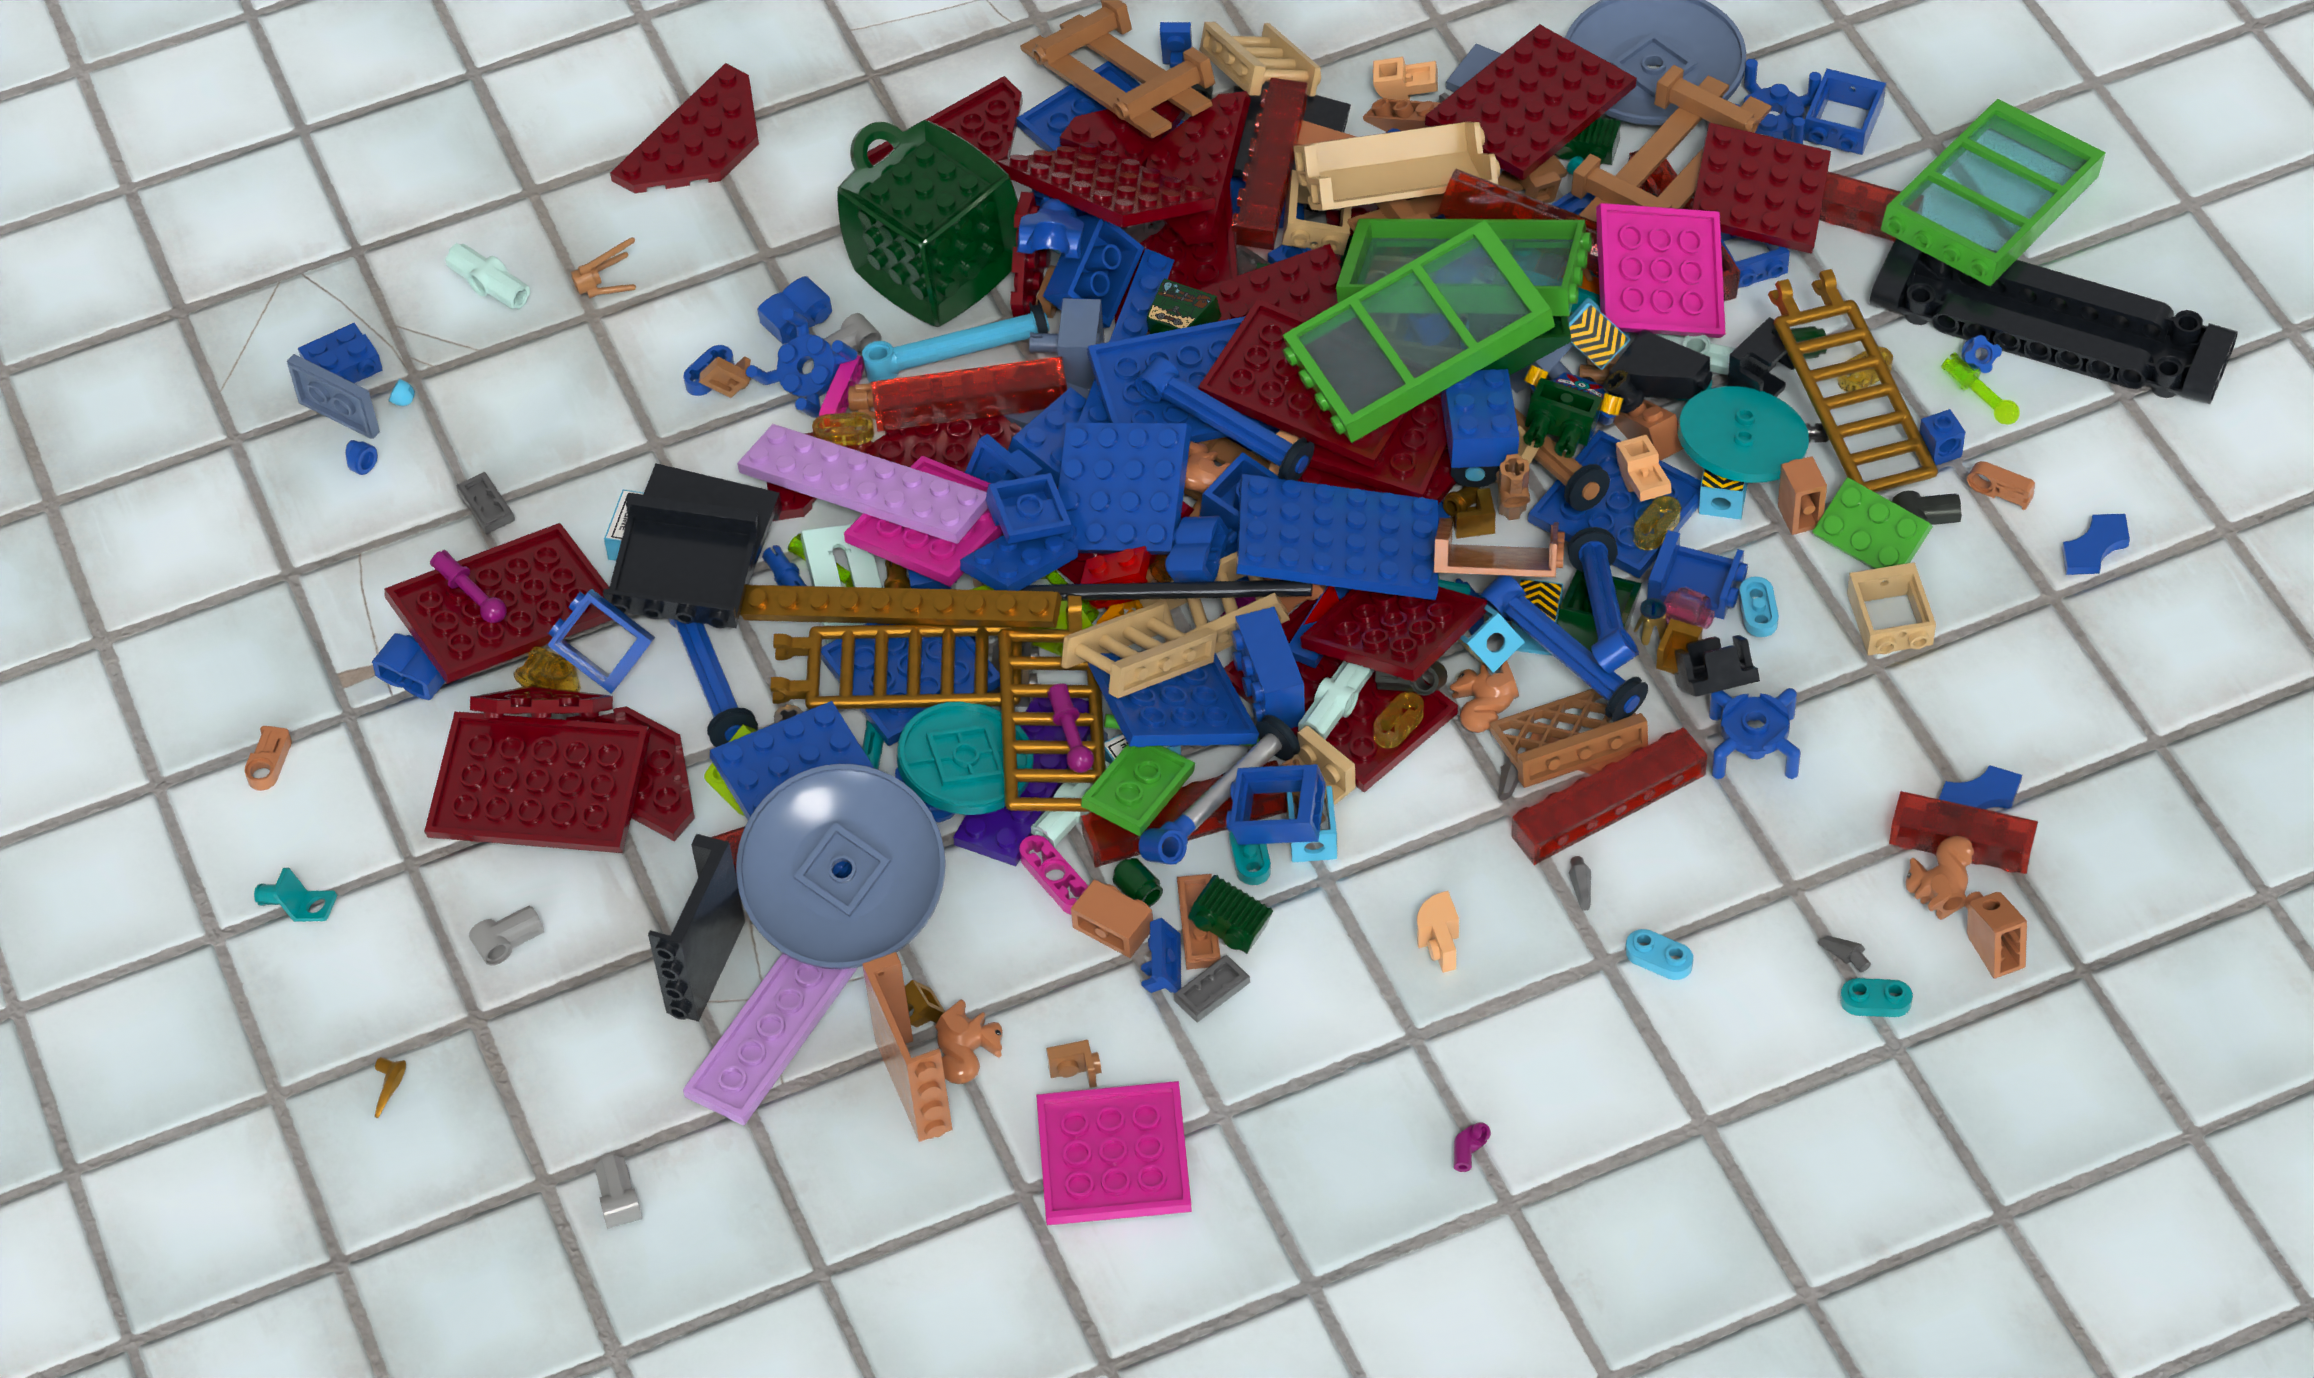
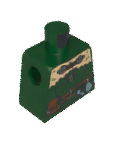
M1164 278L1147 314L1150 334L1217 322L1221 318L1217 296Z

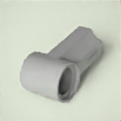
M855 313L845 319L840 330L824 339L831 345L834 341L840 340L862 354V350L866 345L874 341H881L882 336L862 314Z
M529 905L497 922L492 919H486L477 923L471 929L469 938L485 963L492 966L505 961L511 955L513 948L544 933V928L538 914Z
M614 1154L602 1157L598 1163L594 1164L602 1195L599 1199L607 1229L641 1220L642 1215L635 1188L632 1189L630 1176L624 1157H617Z

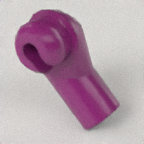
M1478 1122L1469 1126L1455 1137L1454 1169L1456 1171L1467 1172L1471 1170L1472 1153L1485 1145L1491 1136V1130L1487 1124Z

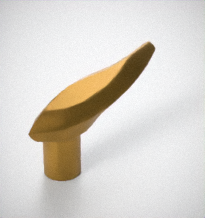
M380 1057L375 1063V1069L386 1074L374 1117L377 1119L403 1078L406 1069L405 1060L393 1062Z

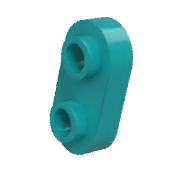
M1230 832V848L1239 880L1247 885H1259L1267 881L1271 874V862L1267 845H1238L1233 833Z
M1855 978L1843 985L1840 1003L1846 1012L1856 1016L1900 1017L1910 1010L1913 993L1911 988L1900 980ZM1854 992H1863L1864 994L1857 995ZM1890 993L1898 994L1900 996L1895 997L1890 995Z

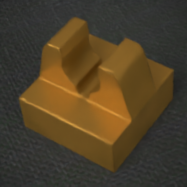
M913 979L905 985L909 1012L914 1008V1012L910 1016L911 1025L919 1027L929 1021L937 1023L945 1011L932 989Z

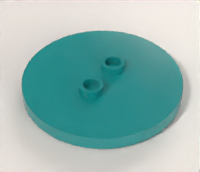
M1725 386L1700 392L1685 404L1678 422L1679 441L1693 461L1715 475L1739 482L1762 483L1780 479L1781 464L1805 458L1809 445V433L1806 424L1791 406L1771 394L1747 387Z
M945 702L926 708L916 714L902 730L897 748V766L905 784L924 802L955 814H985L1006 807L1001 711L981 704ZM1015 725L1016 740H1029L1019 725ZM1017 754V769H1033V754ZM1018 782V797L1024 792L1029 782Z

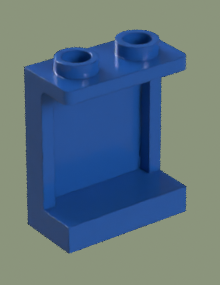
M1667 530L1648 579L1647 599H1660L1669 606L1724 619L1728 608H1734L1739 594V589L1736 588L1738 582L1742 583L1747 575L1748 564L1743 563L1744 550L1737 549L1734 559L1683 547L1680 546V533Z

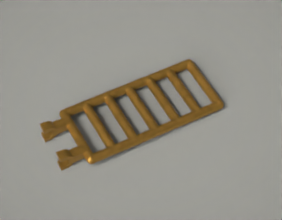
M1833 270L1821 271L1818 274L1820 280L1813 281L1811 284L1815 293L1821 296L1825 306L1803 311L1799 310L1793 298V289L1789 279L1777 281L1775 284L1777 290L1768 293L1771 302L1778 307L1782 315L1774 319V326L1847 477L1875 493L1936 477L1938 469L1864 317L1854 300L1843 301L1836 287V277ZM1848 314L1855 328L1802 342H1796L1790 329L1792 326ZM1861 341L1868 355L1867 357L1813 370L1809 369L1803 354ZM1873 368L1881 382L1879 385L1823 398L1816 383ZM1888 396L1895 412L1839 426L1836 425L1830 412L1832 409ZM1897 424L1902 425L1908 437V440L1850 454L1843 439ZM1914 451L1922 466L1921 468L1866 482L1863 481L1857 468L1858 465Z
M1068 596V607H1066L1067 629L1014 627V629H1001L998 633L1005 806L1008 810L1091 812L1081 807L1082 798L1018 797V782L1094 784L1106 770L1102 691L1088 666V662L1086 661L1065 669L1061 667L1062 657L1012 656V642L1064 643V636L1082 630L1081 596ZM1013 669L1087 671L1088 685H1067L1071 698L1089 699V713H1079L1080 716L1075 723L1076 726H1090L1091 741H1082V744L1089 748L1094 755L1092 770L1077 773L1071 769H1017V754H1068L1070 748L1067 741L1016 740L1015 725H1060H1056L1053 722L1054 712H1015L1014 697L1049 698L1047 692L1055 684H1014Z
M923 624L814 626L809 631V637H791L787 634H774L773 647L776 648V660H788L793 656H808L806 680L790 681L784 677H771L773 704L786 703L790 699H805V705L808 709H813L830 701L834 703L837 709L928 708L945 702L1001 706L1000 693H987L989 636H998L1001 629H1014V627ZM976 636L974 693L954 694L955 638ZM922 637H942L940 694H920ZM875 638L873 695L853 696L855 639ZM889 638H909L907 695H886ZM822 639H842L839 696H819ZM1012 642V656H1022V642ZM1013 669L1014 684H1021L1022 669ZM1014 697V706L1020 703L1021 697Z

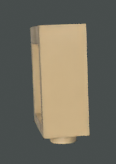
M1292 170L1286 191L1282 245L1304 249L1311 248L1313 250L1330 244L1334 254L1344 255L1350 235V226L1347 221L1351 218L1352 206L1337 208V210H1341L1340 226L1296 219L1297 203L1309 204L1307 200L1311 194L1307 186L1300 185L1296 170Z
M1915 562L1849 573L1847 595L1868 656L1889 654L1893 651L1912 648L1921 649L1925 646L1933 645L1936 623ZM1907 595L1917 623L1874 630L1864 602Z

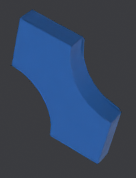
M2126 514L2092 515L2090 528L2083 536L2072 541L2063 542L2062 552L2066 575L2100 574L2101 562L2109 553L2129 547L2130 537Z
M1989 765L1980 777L1972 781L1962 783L1946 781L1936 804L1935 814L1969 824L1972 818L1982 810L1993 807L2012 808L2022 781V775Z

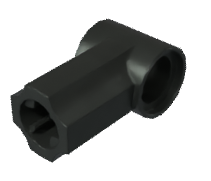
M1903 491L1892 499L1893 503L1931 523V525L1961 522L1962 513L1959 494L1921 497L1918 492Z
M1436 661L1427 669L1434 676L1433 686L1426 684L1422 675L1413 682L1376 671L1375 682L1377 689L1416 692L1424 696L1430 695L1443 687L1448 676L1444 665Z

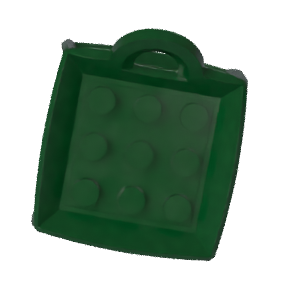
M923 120L903 132L895 125L887 122L871 123L857 132L850 148V157L854 170L840 184L837 191L840 228L849 259L854 270L870 286L893 304L930 325L940 327L981 300L1012 271L1013 247H1017V228H1014V215L1018 199L1010 176L974 145L951 131L927 120ZM877 139L888 141L894 149L880 162L872 165L867 155L869 145Z

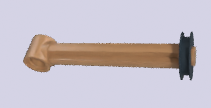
M1515 408L1517 425L1527 431L1529 428L1525 426L1527 417ZM1546 435L1544 444L1538 449L1534 459L1566 486L1564 497L1571 507L1577 511L1593 508L1606 495L1610 483L1608 473L1597 464L1582 466L1572 457L1565 458L1566 451L1563 452L1562 456H1559L1555 452L1556 443Z

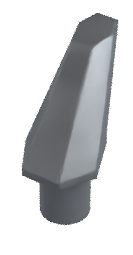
M1505 752L1506 764L1501 766L1499 799L1501 801L1512 796L1519 782L1518 771Z
M1575 856L1570 860L1571 869L1568 873L1582 911L1589 910L1591 905V869L1584 863L1582 857Z
M1832 936L1823 937L1817 942L1846 964L1852 962L1859 972H1864L1871 966L1870 961L1863 954L1865 948L1860 943Z

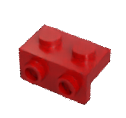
M1143 546L1087 559L1080 584L1148 583L1146 574L1151 554L1147 551V547ZM1135 600L1088 601L1093 609H1099Z

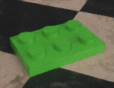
M1847 477L1812 533L1817 538L1870 568L1877 569L1910 563L1933 526L1924 519Z
M1127 744L1084 794L1081 807L1141 836L1193 774L1195 762L1163 746L1136 747Z

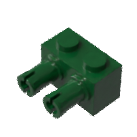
M1540 378L1531 397L1525 426L1529 428L1524 434V442L1531 446L1533 440H1536L1534 447L1540 448L1544 444L1546 435L1551 434L1560 437L1555 445V452L1562 456L1564 450H1567L1565 458L1573 457L1578 444L1587 446L1597 423L1602 397Z

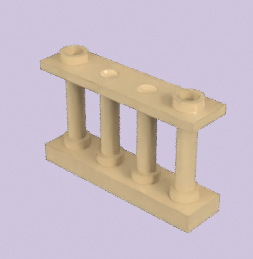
M1204 22L1199 50L1208 56L1239 87L1247 91L1249 95L1260 96L1262 85L1265 82H1294L1307 95L1315 96L1317 86L1321 81V67L1270 23H1264L1261 37L1231 36L1216 22Z
M1237 552L1220 559L1219 571L1215 581H1235L1246 576L1236 574ZM1248 575L1250 581L1263 580V577ZM1276 593L1266 597H1255V602L1239 609L1235 598H1221L1226 615L1209 623L1200 598L1139 600L1143 607L1157 602L1164 603L1163 622L1175 628L1170 610L1188 602L1196 628L1185 634L1188 635L1207 627L1217 632L1215 653L1234 645L1231 631L1236 630L1235 616L1275 607L1280 623L1290 620L1287 609Z
M1157 602L1064 636L1061 667L1067 669L1086 661L1110 674L1108 693L1116 698H1121L1213 663L1217 632L1207 627L1186 635L1163 622L1165 604ZM1160 635L1169 640V642L1163 644L1152 637ZM1137 644L1146 650L1139 653L1128 646ZM1111 652L1122 659L1115 662L1100 653Z

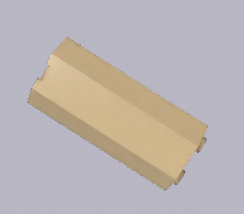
M1461 122L1293 146L1297 179L1301 186H1307L1311 196H1308L1307 201L1311 210L1323 211L1497 186L1500 176V165L1495 154L1483 153L1482 146L1485 143V134L1479 122Z

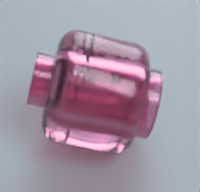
M1682 587L1677 591H1671L1664 601L1667 607V625L1671 618L1704 629H1708L1713 622L1715 612L1711 610V599L1703 593L1688 587Z

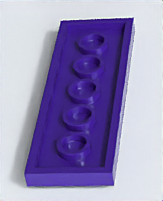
M1033 697L1025 712L1054 711L1049 698ZM1071 698L1073 706L1079 710V713H1089V701ZM1019 725L1029 740L1067 741L1062 726ZM1077 726L1081 741L1088 740L1090 726ZM1033 754V769H1067L1068 767L1067 754ZM1029 782L1019 797L1053 798L1063 783ZM1004 807L990 813L966 815L953 837L954 845L1017 866L1020 861L1019 847L1021 842L1026 837L1033 835L1031 833V826L1045 811H1011Z

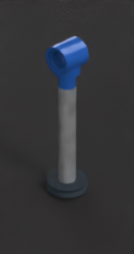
M1265 715L1262 721L1257 722L1255 725L1259 732L1258 738L1260 741L1174 822L1167 821L1160 828H1149L1142 834L1139 841L1141 856L1146 861L1172 865L1180 862L1187 850V837L1231 797V784L1236 782L1238 768L1262 767L1273 756L1287 761L1300 752V743L1290 727L1275 716Z

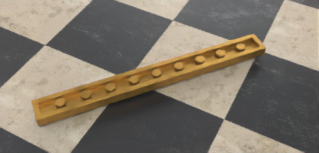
M747 585L740 615L744 620L1056 628L1062 597L1059 592Z

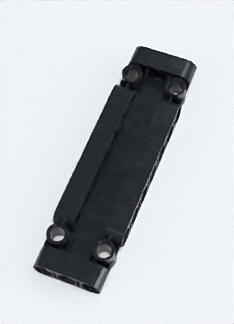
M1897 238L1878 274L1870 296L1871 305L1902 313L1908 322L1915 325H1924L1932 322L1934 328L1938 331L1965 340L1977 335H1983L1991 344L2000 345L2002 351L2131 389H2139L2146 385L2151 387L2155 395L2162 398L2180 395L2207 404H2211L2234 349L2238 331L2211 323L2208 326H2204L2202 317L2194 311H2180L2173 317L2174 311L2164 302L2020 260H2016L1991 286H1988Z

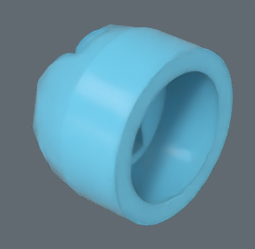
M399 378L388 401L398 406H407L413 401L415 391L408 382Z

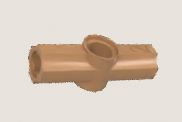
M1519 454L1507 455L1504 462L1500 464L1499 471L1496 473L1498 513L1504 515L1508 520L1520 519V515L1526 511L1527 504L1530 502L1528 489L1529 462L1521 458Z

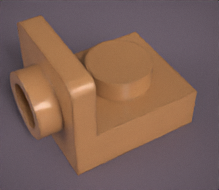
M717 357L700 372L699 383L732 398L740 389H745L751 380L746 374V369L750 366L751 359L743 357L734 365Z
M1088 1040L1046 1048L1051 1078H1067L1086 1071L1089 1087H1097L1096 1074L1102 1073L1098 1052L1091 1053Z

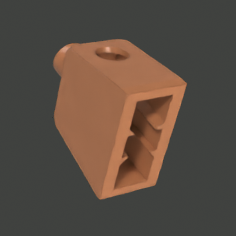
M1981 892L1969 894L1964 900V906L1968 910L1967 934L1991 976L1996 979L2025 968L2026 919L2001 892H1994L1983 896Z

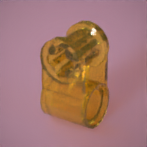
M537 646L528 652V659L523 666L518 667L513 673L515 680L523 687L537 686L578 692L581 689L577 670L573 664L561 655Z

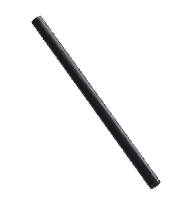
M1287 580L1028 585L1020 591L1059 592L1062 597L1061 601H1067L1068 596H1081L1082 601L1266 597L1272 593H1276L1278 597L1312 596L1313 584Z

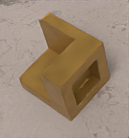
M1490 488L1477 489L1476 506L1467 508V512L1456 513L1455 516H1451L1453 518L1456 539L1495 534L1496 512Z
M1671 618L1657 649L1656 669L1672 674L1677 673L1678 668L1674 650L1683 649L1687 652L1686 644L1701 640L1703 628Z

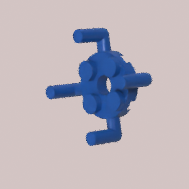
M1746 60L1744 87L1749 95L1744 98V102L1752 96L1771 105V111L1780 114L1778 116L1767 114L1759 123L1755 133L1803 144L1805 129L1804 108L1811 106L1821 83V74L1818 72L1810 73L1808 92L1798 97L1783 84H1774L1772 87L1761 89L1756 83L1757 60Z
M786 308L782 313V317L796 326L797 337L780 347L776 370L765 372L755 365H750L746 369V374L763 385L780 382L787 392L800 397L795 402V407L813 418H817L821 408L819 397L829 390V385L835 377L840 364L855 360L857 358V351L840 340L834 341L831 345L825 339L810 334L807 318L791 308ZM813 359L814 368L810 373L803 374L802 368L807 360Z
M1793 688L1786 689L1776 698L1761 693L1760 697H1748V693L1732 698L1723 690L1711 693L1709 717L1714 721L1721 719L1720 733L1725 740L1715 748L1713 753L1712 776L1714 778L1722 779L1725 776L1727 756L1734 750L1756 760L1763 758L1766 754L1779 750L1786 756L1785 776L1789 779H1794L1798 776L1801 752L1798 747L1787 740L1790 730L1789 721L1794 719L1797 692ZM1759 720L1764 726L1752 728L1747 722Z

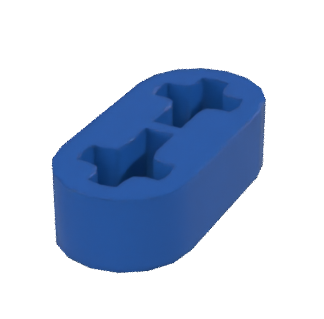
M724 345L712 346L685 370L683 378L689 394L702 396L712 390L699 383L700 372L715 358L720 357L735 365L733 353L729 347Z

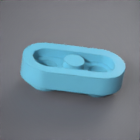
M1762 577L1745 579L1741 583L1739 591V601L1745 629L1756 637L1770 636L1777 630L1779 618L1773 586L1767 579Z
M1647 929L1636 930L1627 938L1626 955L1633 964L1671 980L1683 979L1691 973L1693 953L1687 946ZM1639 943H1647L1649 945L1643 946ZM1671 956H1677L1680 959H1672Z

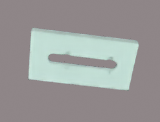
M852 524L801 530L800 538L812 586L842 587L833 555V549L842 548L846 554L853 587L882 588L874 554L845 542L844 532ZM821 622L822 626H853L867 624ZM825 639L826 645L836 639Z

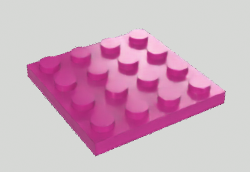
M1600 203L1596 206L1600 312L1622 332L1640 333L1646 330L1653 334L1706 335L1711 338H1721L1726 335L1720 212Z
M921 456L910 467L987 492L988 484H991L925 456ZM987 508L958 544L864 513L844 532L845 542L951 587L964 574L960 570V559L996 540L1003 532L1000 525L995 526L989 508Z
M1179 1081L1036 1095L1047 1225L1192 1212Z

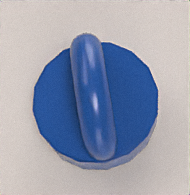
M351 440L346 445L345 455L348 468L360 475L370 472L377 462V449L363 441Z

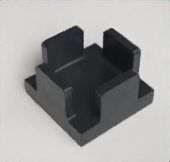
M1769 317L1730 354L1727 386L1752 388L1775 397L1785 389L1786 382L1769 373L1776 366V362L1791 370L1795 369L1774 326V319Z
M1741 635L1732 636L1733 645L1721 648L1720 639L1714 636L1687 643V652L1683 649L1674 650L1678 672L1674 673L1677 686L1697 697L1760 681L1758 668L1753 666L1748 640Z

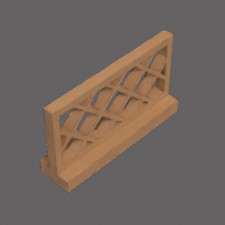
M1590 689L1490 722L1489 731L1517 769L1518 780L1526 788L1648 747V724L1646 718L1642 713H1634L1630 717L1615 722H1610L1612 717L1608 718L1606 715L1603 720L1588 718L1587 716L1590 711L1605 714L1607 706L1606 704L1595 702L1603 697L1594 689ZM1577 708L1582 709V712L1579 716L1565 713V710ZM1541 718L1552 720L1549 726L1534 723L1535 720ZM1559 722L1574 725L1572 731L1556 728ZM1582 726L1592 728L1591 730L1579 733ZM1511 728L1521 730L1518 736L1505 734L1503 731ZM1528 732L1543 735L1541 741L1525 738ZM1551 737L1561 739L1552 743H1548ZM1520 747L1531 749L1526 752L1518 754V750Z

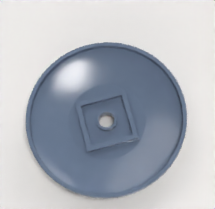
M1600 0L1577 17L1565 36L1569 41L1637 78L1636 87L1604 113L1610 117L1630 123L1663 125L1679 106L1670 103L1666 109L1654 105L1657 82L1673 65L1684 69L1683 79L1696 86H1699L1708 75L1728 84L1729 90L1722 97L1725 100H1728L1735 93L1745 72L1746 46L1741 32L1727 14L1706 0ZM1648 65H1649V66H1657V65H1659L1660 67H1659V68H1656V69H1652V68H1649V67H1647V66H1648Z
M856 764L824 765L803 771L787 779L773 789L752 813L743 830L737 853L736 875L739 894L744 908L756 929L780 952L792 959L815 967L827 969L862 967L863 963L898 952L909 944L926 926L936 909L943 890L946 867L945 849L938 825L929 808L905 783L888 773ZM842 861L850 863L852 865V872L848 877L837 878L834 876L833 868L837 863Z

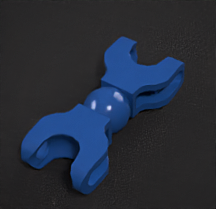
M1032 189L1036 205L1040 206L1037 213L1021 217L1017 253L1033 254L1036 250L1054 249L1064 253V258L1080 259L1083 249L1081 237L1084 232V223L1077 219V217L1091 214Z

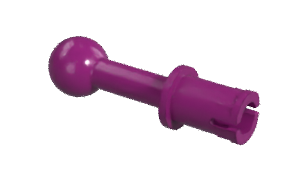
M446 550L439 551L432 557L430 565L448 580L450 588L460 587L480 606V614L483 620L497 623L505 618L507 613L505 603L499 598H489L468 577L470 574L468 567L461 566Z
M1055 684L1047 692L1054 711L1052 719L1056 725L1063 727L1070 748L1067 754L1069 768L1074 772L1084 773L1093 766L1094 755L1089 748L1082 744L1075 723L1080 716L1079 710L1073 706L1067 685Z

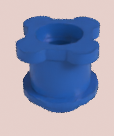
M1977 335L1968 339L1963 344L1961 350L1963 362L1968 367L1979 369L1982 373H1989L1993 368L1992 364L1995 359L2002 354L2000 345L1991 344L1983 335ZM1980 348L1981 355L1979 358H1976V350Z

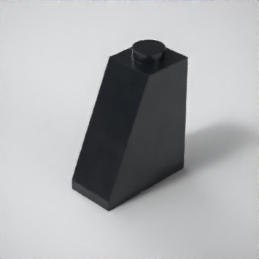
M1646 330L1638 334L1609 371L1610 375L1618 370L1628 372L1633 386L1636 389H1640L1645 397L1689 400L1699 394L1702 389H1707L1713 375L1710 371L1709 356Z

